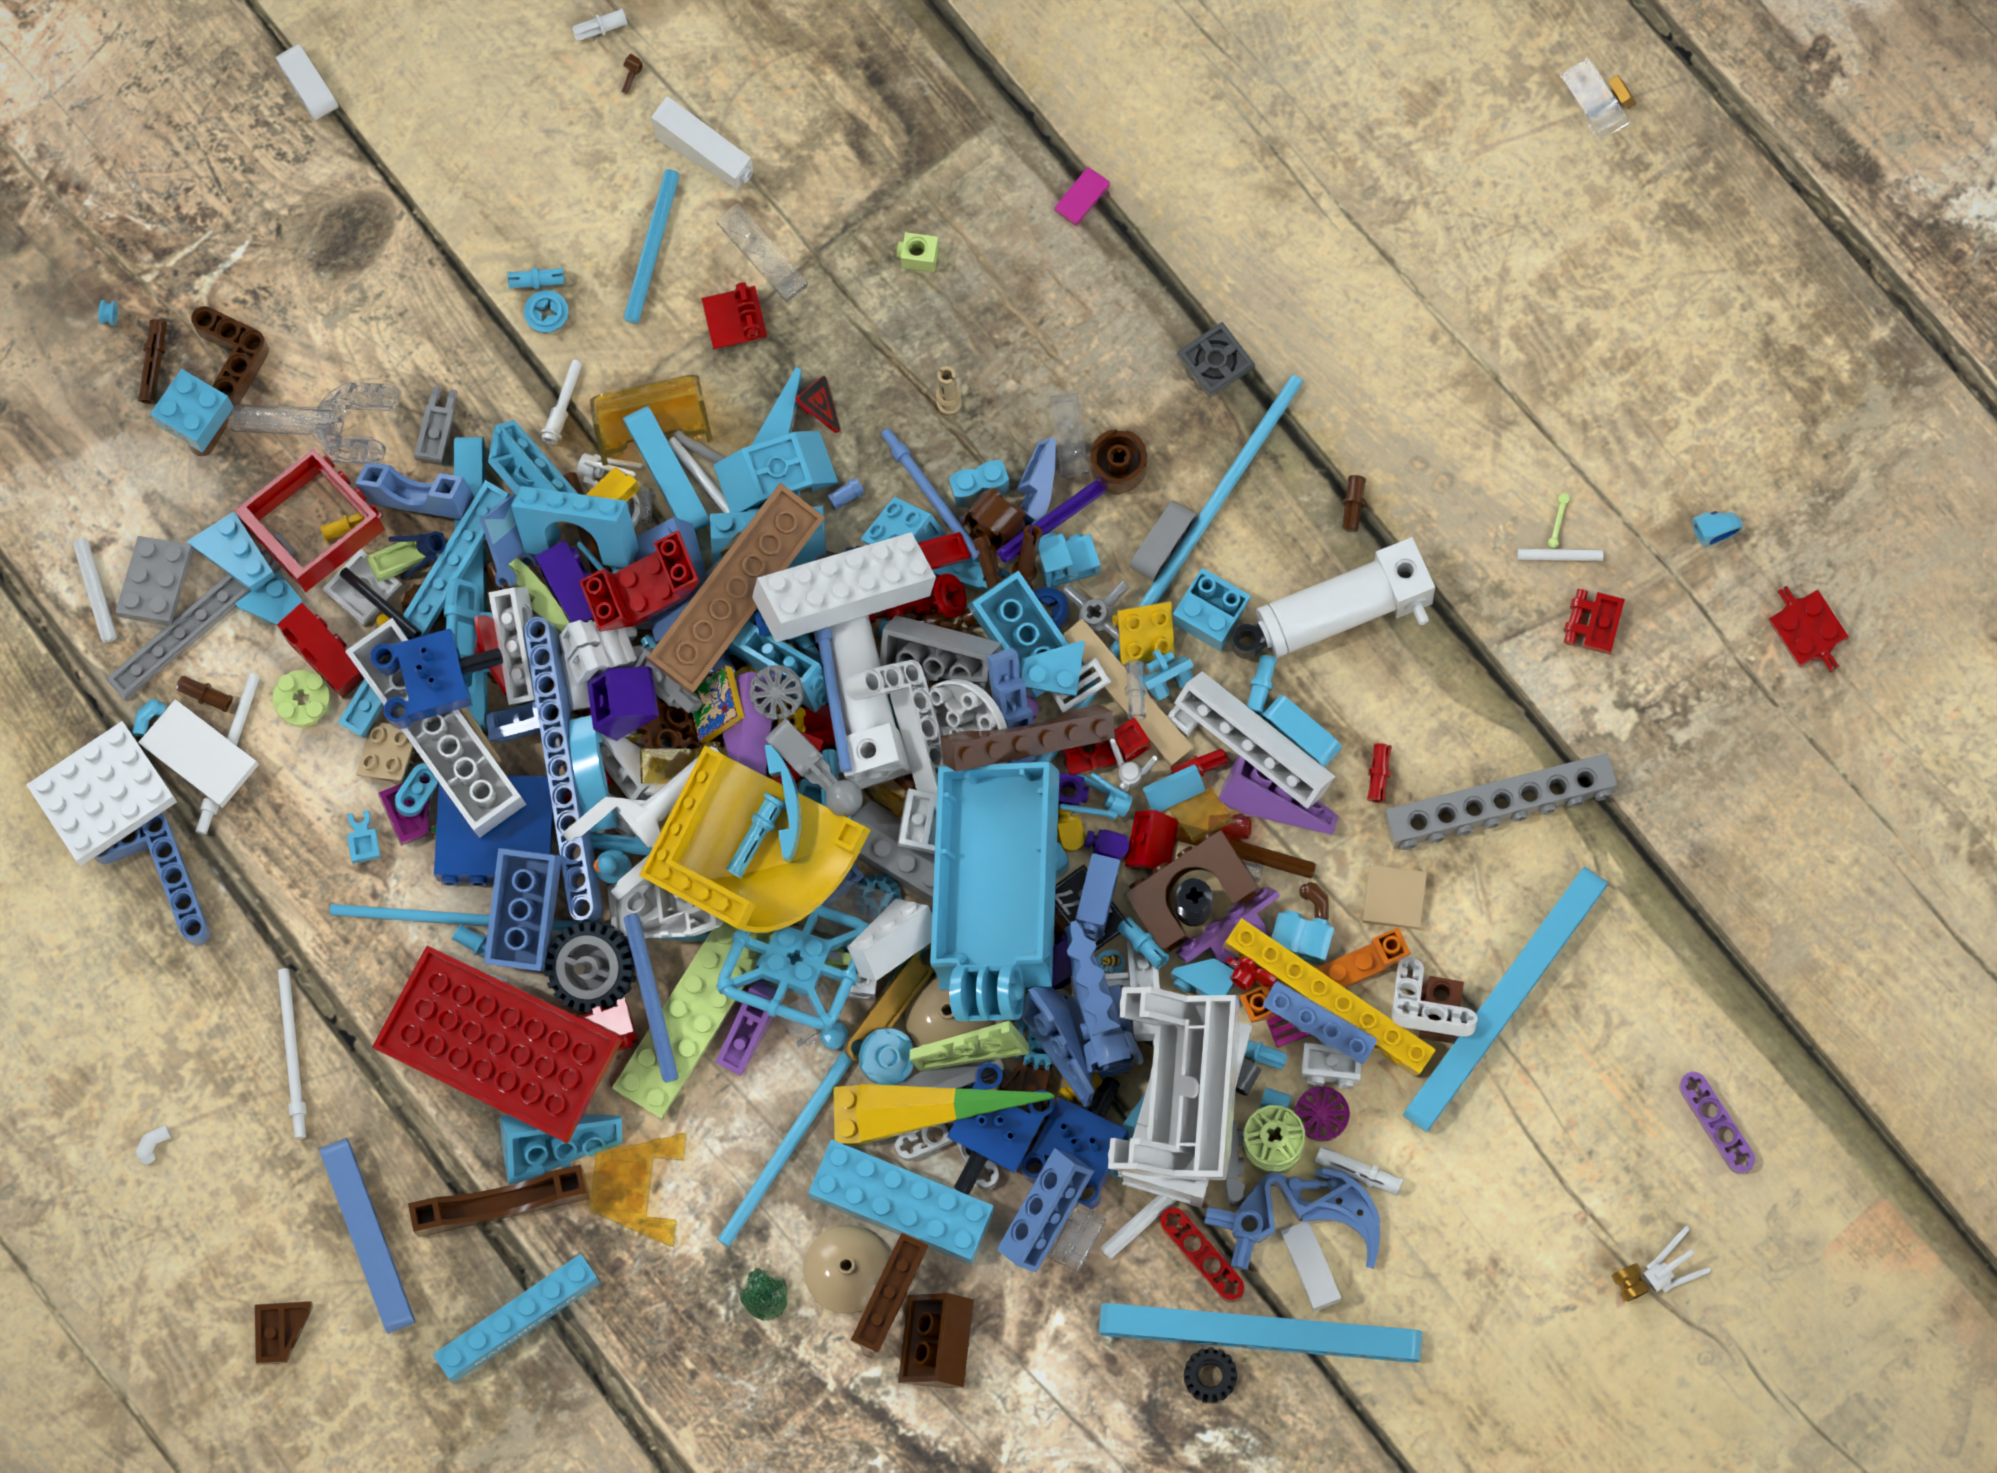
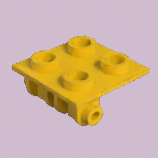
M1171 601L1117 610V615L1112 616L1113 625L1118 626L1120 661L1122 665L1155 660L1152 652L1157 649L1162 655L1172 651L1175 656Z

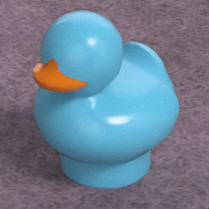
M611 849L601 853L594 862L593 867L597 876L602 881L617 884L618 880L631 870L632 864L623 851Z

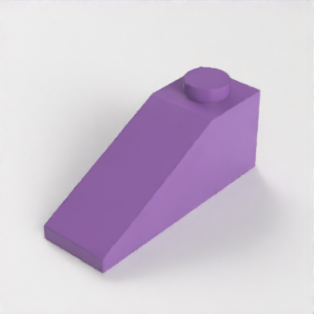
M760 980L749 988L748 993L771 1001L777 989ZM742 1003L715 1063L741 1076L774 1017L767 1015V1012Z

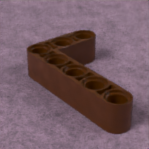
M200 306L193 311L191 316V322L198 335L231 351L212 387L220 392L226 389H233L232 394L228 397L234 407L203 453L189 445L192 453L195 455L207 456L214 450L267 358L269 347L260 331L215 309ZM212 319L209 325L200 326L203 320ZM228 331H236L233 337H224ZM253 342H260L258 348L248 349ZM247 366L244 372L235 373L237 367Z

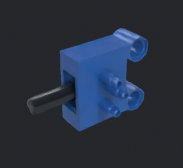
M451 628L392 645L386 643L378 644L370 653L372 664L383 675L395 674L401 667L409 701H405L400 697H393L385 703L383 708L385 717L397 729H405L412 722L472 706L465 675L503 664V656L499 648L461 658L456 637ZM386 654L392 655L389 663L385 665L379 664L382 656ZM405 708V713L402 717H392L396 709Z
M991 1062L979 1066L975 1073V1083L972 1089L989 1090L997 1087L1003 1077L1000 1067ZM991 1068L996 1072L997 1078L993 1084L988 1085L981 1080L983 1069ZM1038 1090V1091H1036V1092H1042V1093H1049V1092L1044 1091V1090ZM1054 1098L1048 1100V1108L1044 1112L1036 1111L1033 1103L1027 1104L1029 1113L1018 1107H1012L954 1121L946 1138L972 1151L954 1185V1189L969 1195L987 1160L1015 1173L1044 1116L1050 1114L1055 1105Z
M1110 1077L1104 1079L1089 1110L1059 1097L1031 1153L1025 1155L1022 1159L1021 1170L1028 1182L1034 1184L1040 1172L1037 1174L1029 1173V1166L1033 1163H1041L1044 1167L1052 1151L1056 1148L1076 1156L1094 1171L1085 1187L1095 1190L1094 1196L1087 1200L1079 1197L1077 1201L1078 1206L1082 1209L1090 1210L1100 1204L1102 1198L1101 1191L1112 1170L1108 1169L1110 1138L1127 1141L1129 1137L1127 1129L1104 1119L1120 1088V1083Z

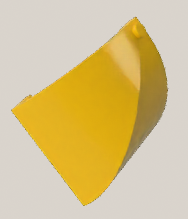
M704 746L639 876L735 928L755 933L775 931L800 921L818 908L835 891L854 864L871 829L845 816H837L828 807L799 793L802 825L799 845L793 861L786 862L782 856L778 830L790 828L787 808H782L774 822V830L767 832L747 866L743 877L739 878L727 871L726 867L753 823L751 816L753 813L758 812L765 799L763 796L765 792L785 802L783 785Z

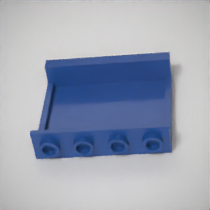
M507 776L526 805L480 838L439 783L434 876L437 881H441L442 885L456 886L458 882H470V885L486 886L487 882H494L498 848L551 854L553 808L547 776Z

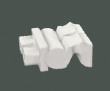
M578 620L568 623L559 636L567 659H570L568 663L577 685L591 679L597 670L604 672L607 669L633 667L645 650L641 645L632 647L630 643L637 636L635 626L600 632L596 623L592 622V620L588 622Z

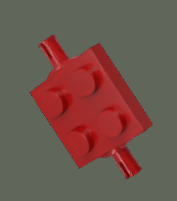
M1788 586L1778 590L1777 593L1781 596L1786 606L1782 611L1770 617L1769 622L1797 666L1800 668L1810 661L1822 659L1829 672H1832L1834 669L1836 670L1840 665L1836 662L1831 652L1837 645L1847 640L1849 636L1819 590L1817 589L1811 594L1795 599Z

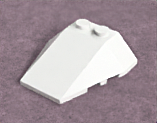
M646 879L639 882L619 900L610 892L616 887V884H611L607 887L611 925L614 926L616 931L620 930L624 933V939H628L623 918L633 913H637L640 917L644 938L692 937L718 928L724 922Z

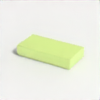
M398 542L366 555V562L376 581L381 582L408 571L423 560L425 556L417 550L416 542Z

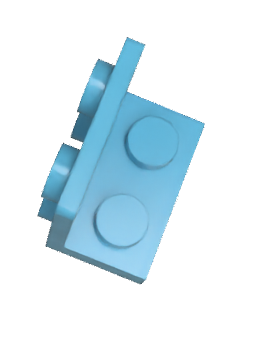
M894 497L861 537V540L865 544L870 545L912 532L918 543L945 536L946 532L930 513Z

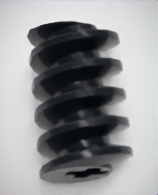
M1195 878L1185 880L1176 891V914L1178 919L1187 926L1197 927L1204 924L1212 913L1213 893L1205 881Z

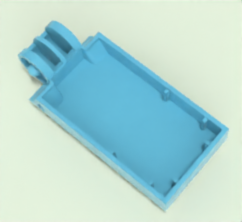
M1050 762L991 764L957 772L947 766L938 767L930 964L937 974L940 991L949 990L951 1011L957 1022L1019 1020L1024 1010L1025 990L1033 987H1052L1059 770Z

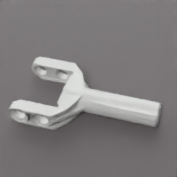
M712 746L709 747V748H711V749H713V750L719 752L715 747H712ZM699 756L646 801L604 797L567 828L562 835L568 842L572 841L575 837H581L614 808H617L619 816L646 848L650 847L652 849ZM648 856L619 879L616 887L610 891L617 900L644 879L639 874Z

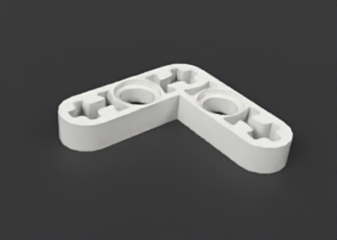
M1406 957L1399 961L1391 1014L1395 1024L1405 1028L1467 1037L1474 1033L1478 1020L1474 1011L1464 1007L1420 1001L1424 972L1423 964L1418 959ZM1407 971H1412V978H1407ZM1409 989L1415 994L1405 995L1400 990ZM1435 1014L1441 1017V1020L1434 1021L1427 1016Z
M954 1121L948 1122L949 1127L953 1125ZM944 1124L900 1135L896 1140L895 1148L897 1155L901 1159L912 1161L954 1141L946 1138L948 1134L947 1128ZM933 1127L940 1128L944 1133L942 1140L936 1143L929 1141L927 1138L928 1130ZM922 1133L926 1148L922 1149L920 1143L913 1147L914 1152L911 1154L906 1150H900L904 1147L903 1142L905 1140L915 1143L919 1141L917 1134ZM956 1143L966 1164L970 1156L965 1152V1147ZM990 1160L986 1162L984 1167L987 1172L993 1171L994 1174L990 1176L991 1181L986 1183L984 1179H977L975 1183L977 1187L985 1190L993 1188L999 1179L996 1164Z

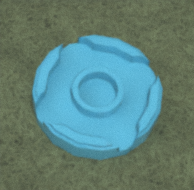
M887 1027L876 1029L867 1035L861 1044L858 1055L859 1065L865 1077L879 1085H893L904 1081L914 1068V1064L910 1061V1049H913L910 1038L900 1030Z

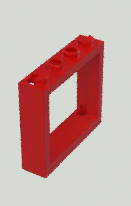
M314 448L234 510L244 527L305 593L385 530L380 521L383 516L375 505L368 506L365 503L367 499L357 487L352 489L349 486L351 482L341 470L337 473L333 469L335 465L332 460L326 455L322 457ZM321 473L364 520L302 568L260 523V520Z

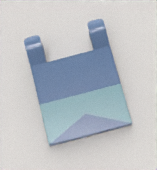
M510 494L480 519L497 569L495 581L499 587H503L507 582L509 587L516 584L517 576L508 564L519 555L520 561L526 566L531 563V560L533 566L538 565L535 555L525 553L511 507L516 494Z

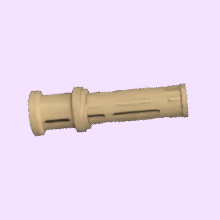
M944 366L940 368L941 372L938 371L937 373L939 387L936 391L937 407L941 413L953 415L962 406L961 391L956 385L954 369Z

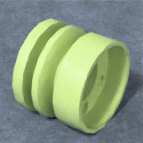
M1269 1105L1258 1109L1249 1117L1244 1128L1243 1151L1247 1161L1254 1169L1265 1174L1272 1172L1281 1174L1291 1170L1299 1162L1305 1144V1129L1301 1119L1292 1110L1283 1106ZM1278 1132L1280 1134V1141L1274 1140L1270 1142L1268 1133L1274 1135Z

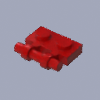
M1577 589L1576 596L1572 598L1570 604L1572 611L1569 622L1565 623L1563 630L1566 633L1564 643L1575 645L1576 637L1583 636L1585 637L1583 648L1610 655L1625 599L1597 592L1595 602L1586 600L1587 590ZM1583 612L1591 613L1588 626L1580 624Z

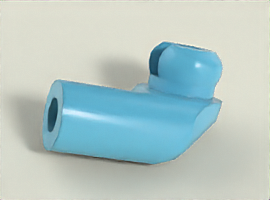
M150 699L136 712L132 734L143 737L147 733L149 720L154 715L160 717L165 712V703L158 702V699Z

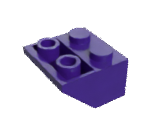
M649 666L607 669L587 681L593 730L615 741L659 716L653 672Z

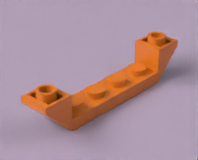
M1398 927L1372 938L1370 945L1318 966L1316 969L1344 988H1347L1384 972L1409 956L1411 952ZM1261 986L1239 996L1251 1023L1278 1016L1263 1006L1272 987Z

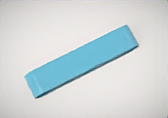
M648 405L622 418L674 517L693 524L695 531L710 524L704 507Z

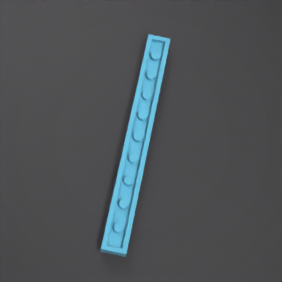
M486 480L447 542L444 551L439 555L403 614L405 618L422 631L421 636L429 633L445 606L448 581L463 577L485 541L486 536L480 519L510 495ZM401 629V631L403 632V634L406 636V638H407L408 640L412 639L407 633H405V632ZM366 679L363 680L338 721L339 724L365 738L384 707Z

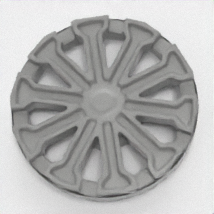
M771 665L760 670L752 679L750 699L755 709L761 715L773 720L784 719L794 714L802 704L804 697L803 684L799 676L790 668L782 665ZM771 671H775L776 673L775 680L773 679L770 673ZM783 672L787 673V678L784 681L781 680ZM764 676L767 683L761 681L760 677ZM794 681L796 686L789 688L788 684ZM756 686L764 689L765 691L757 692ZM796 693L798 697L794 699L789 694ZM767 697L761 704L758 702L757 698ZM771 702L770 712L765 710V707ZM785 702H787V703H789V704L792 705V709H791V710L788 709V707H787V705H786ZM778 705L782 711V714L777 713Z

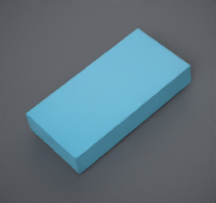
M1195 764L1143 788L1150 809L1159 812L1206 791Z

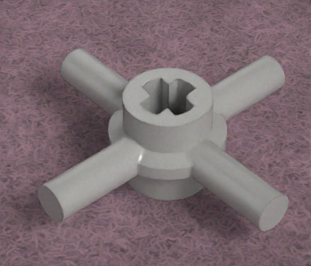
M1121 580L1104 599L1095 598L1088 601L1074 587L1068 584L1062 593L1080 608V620L1083 619L1094 632L1105 630L1119 642L1118 626H1114L1112 622V616L1114 615L1112 606L1126 593L1129 587ZM1096 612L1101 614V616L1096 618L1092 617V614Z

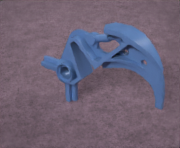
M1316 1168L1314 1176L1329 1181L1301 1180L1298 1177L1288 1179L1286 1176L1275 1172L1266 1174L1238 1208L1237 1213L1208 1206L1204 1223L1233 1230L1232 1235L1237 1240L1231 1267L1239 1270H1248L1254 1243H1260L1275 1234L1270 1187L1276 1186L1298 1221L1301 1219L1304 1222L1333 1220L1355 1229L1366 1244V1267L1374 1269L1380 1241V1217L1366 1190L1354 1179L1339 1171ZM1328 1187L1332 1190V1192L1315 1202L1305 1201L1299 1197L1301 1189ZM1337 1198H1340L1342 1200V1203L1337 1204L1335 1200ZM1358 1210L1363 1211L1362 1216L1357 1215ZM1245 1219H1252L1256 1222L1257 1229L1253 1232H1247L1242 1228L1241 1222Z

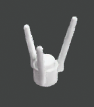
M584 453L578 463L577 473L584 476L583 482L595 486L598 483L595 478H601L605 470L611 471L617 466L642 469L644 465L642 463ZM617 467L625 475L630 474L633 477L636 475L634 471Z
M1111 739L1110 744L1117 761V766L1120 768V788L1122 791L1127 792L1129 788L1139 785L1141 777L1148 774V771L1158 758L1153 756L1143 768H1140L1133 762L1125 763L1115 739Z
M1685 1226L1654 1261L1646 1265L1648 1270L1643 1273V1276L1656 1293L1661 1289L1666 1293L1673 1287L1711 1272L1710 1268H1705L1670 1281L1674 1277L1671 1271L1694 1254L1693 1249H1690L1668 1265L1664 1262L1660 1264L1690 1230L1688 1226Z

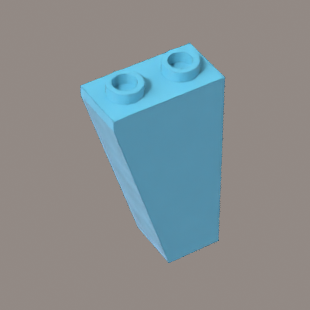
M749 621L746 622L728 646L732 654L757 672L771 665H782L793 670L803 684L804 697L802 704L816 713L821 706L828 702L824 673L820 663L782 641L776 643L771 634L759 636L757 626ZM785 672L782 673V681L787 678V673ZM794 681L788 684L789 688L796 686ZM796 693L789 694L795 699L798 697Z

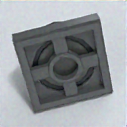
M1223 321L1177 352V357L1186 367L1188 378L1190 380L1194 379L1197 390L1203 389L1209 398L1255 368V363Z

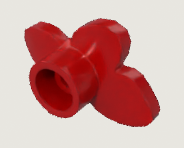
M1228 957L1225 961L1234 970L1229 977L1230 980L1244 991H1249L1256 982L1265 987H1272L1278 980L1268 971L1257 968L1251 958L1240 957L1237 961Z

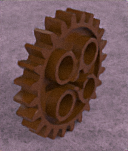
M657 697L659 716L636 729V732L643 734L636 742L645 745L640 754H649L650 756L645 763L650 764L654 762L656 764L654 768L655 773L661 768L665 770L664 778H667L671 773L675 777L694 761V759L687 756L686 750L692 752L696 759L703 750L701 744L707 747H715L721 754H726L722 750L725 747L724 739H721L723 737L722 733L707 743L699 742L692 712L688 713L683 708L678 709L675 706H669L665 701ZM669 714L675 715L679 723L673 722ZM660 738L665 739L669 743V748L662 745Z

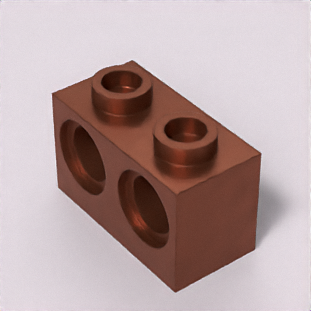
M1429 976L1428 984L1422 983L1420 1001L1460 1007L1464 981ZM1439 989L1444 990L1449 998L1446 1001H1438L1434 998L1433 992ZM1430 1014L1427 1016L1429 1019L1434 1017L1441 1019V1017L1435 1014ZM1420 1030L1419 1034L1421 1039L1454 1044L1456 1037L1455 1035Z

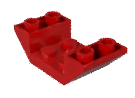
M679 530L654 542L656 552L613 574L603 568L579 581L598 631L602 632L637 626L686 601L700 580Z

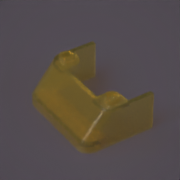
M698 375L680 376L600 394L590 399L592 422L603 466L608 465L607 456L617 457L622 455L624 450L628 448V443L634 442L622 418L647 405L664 435L680 430L683 432V435L689 436L691 439L702 438L706 435L707 442H713Z

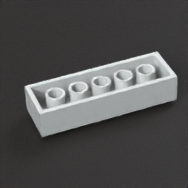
M912 532L758 577L752 598L777 643L929 597L936 576Z

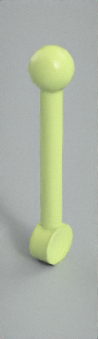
M1566 493L1560 494L1558 498L1560 505L1552 538L1548 540L1550 548H1556L1559 545L1557 537L1565 505L1570 500L1569 495Z

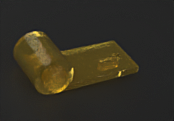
M703 742V748L704 746L715 747L721 754L726 756V748L720 747V742ZM703 748L640 749L641 784H666L701 754Z

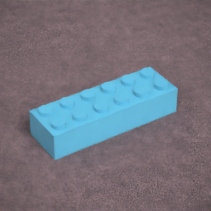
M832 1139L808 1192L810 1199L896 1235L900 1236L901 1233H904L928 1244L930 1249L969 1265H972L995 1212L994 1206Z

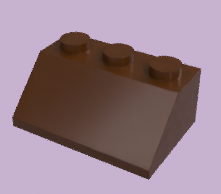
M951 1293L908 1295L898 1383L937 1388H964L974 1299Z

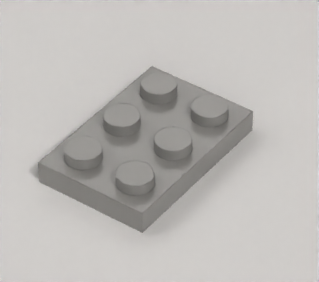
M138 536L115 611L117 616L172 626L194 550L192 545Z

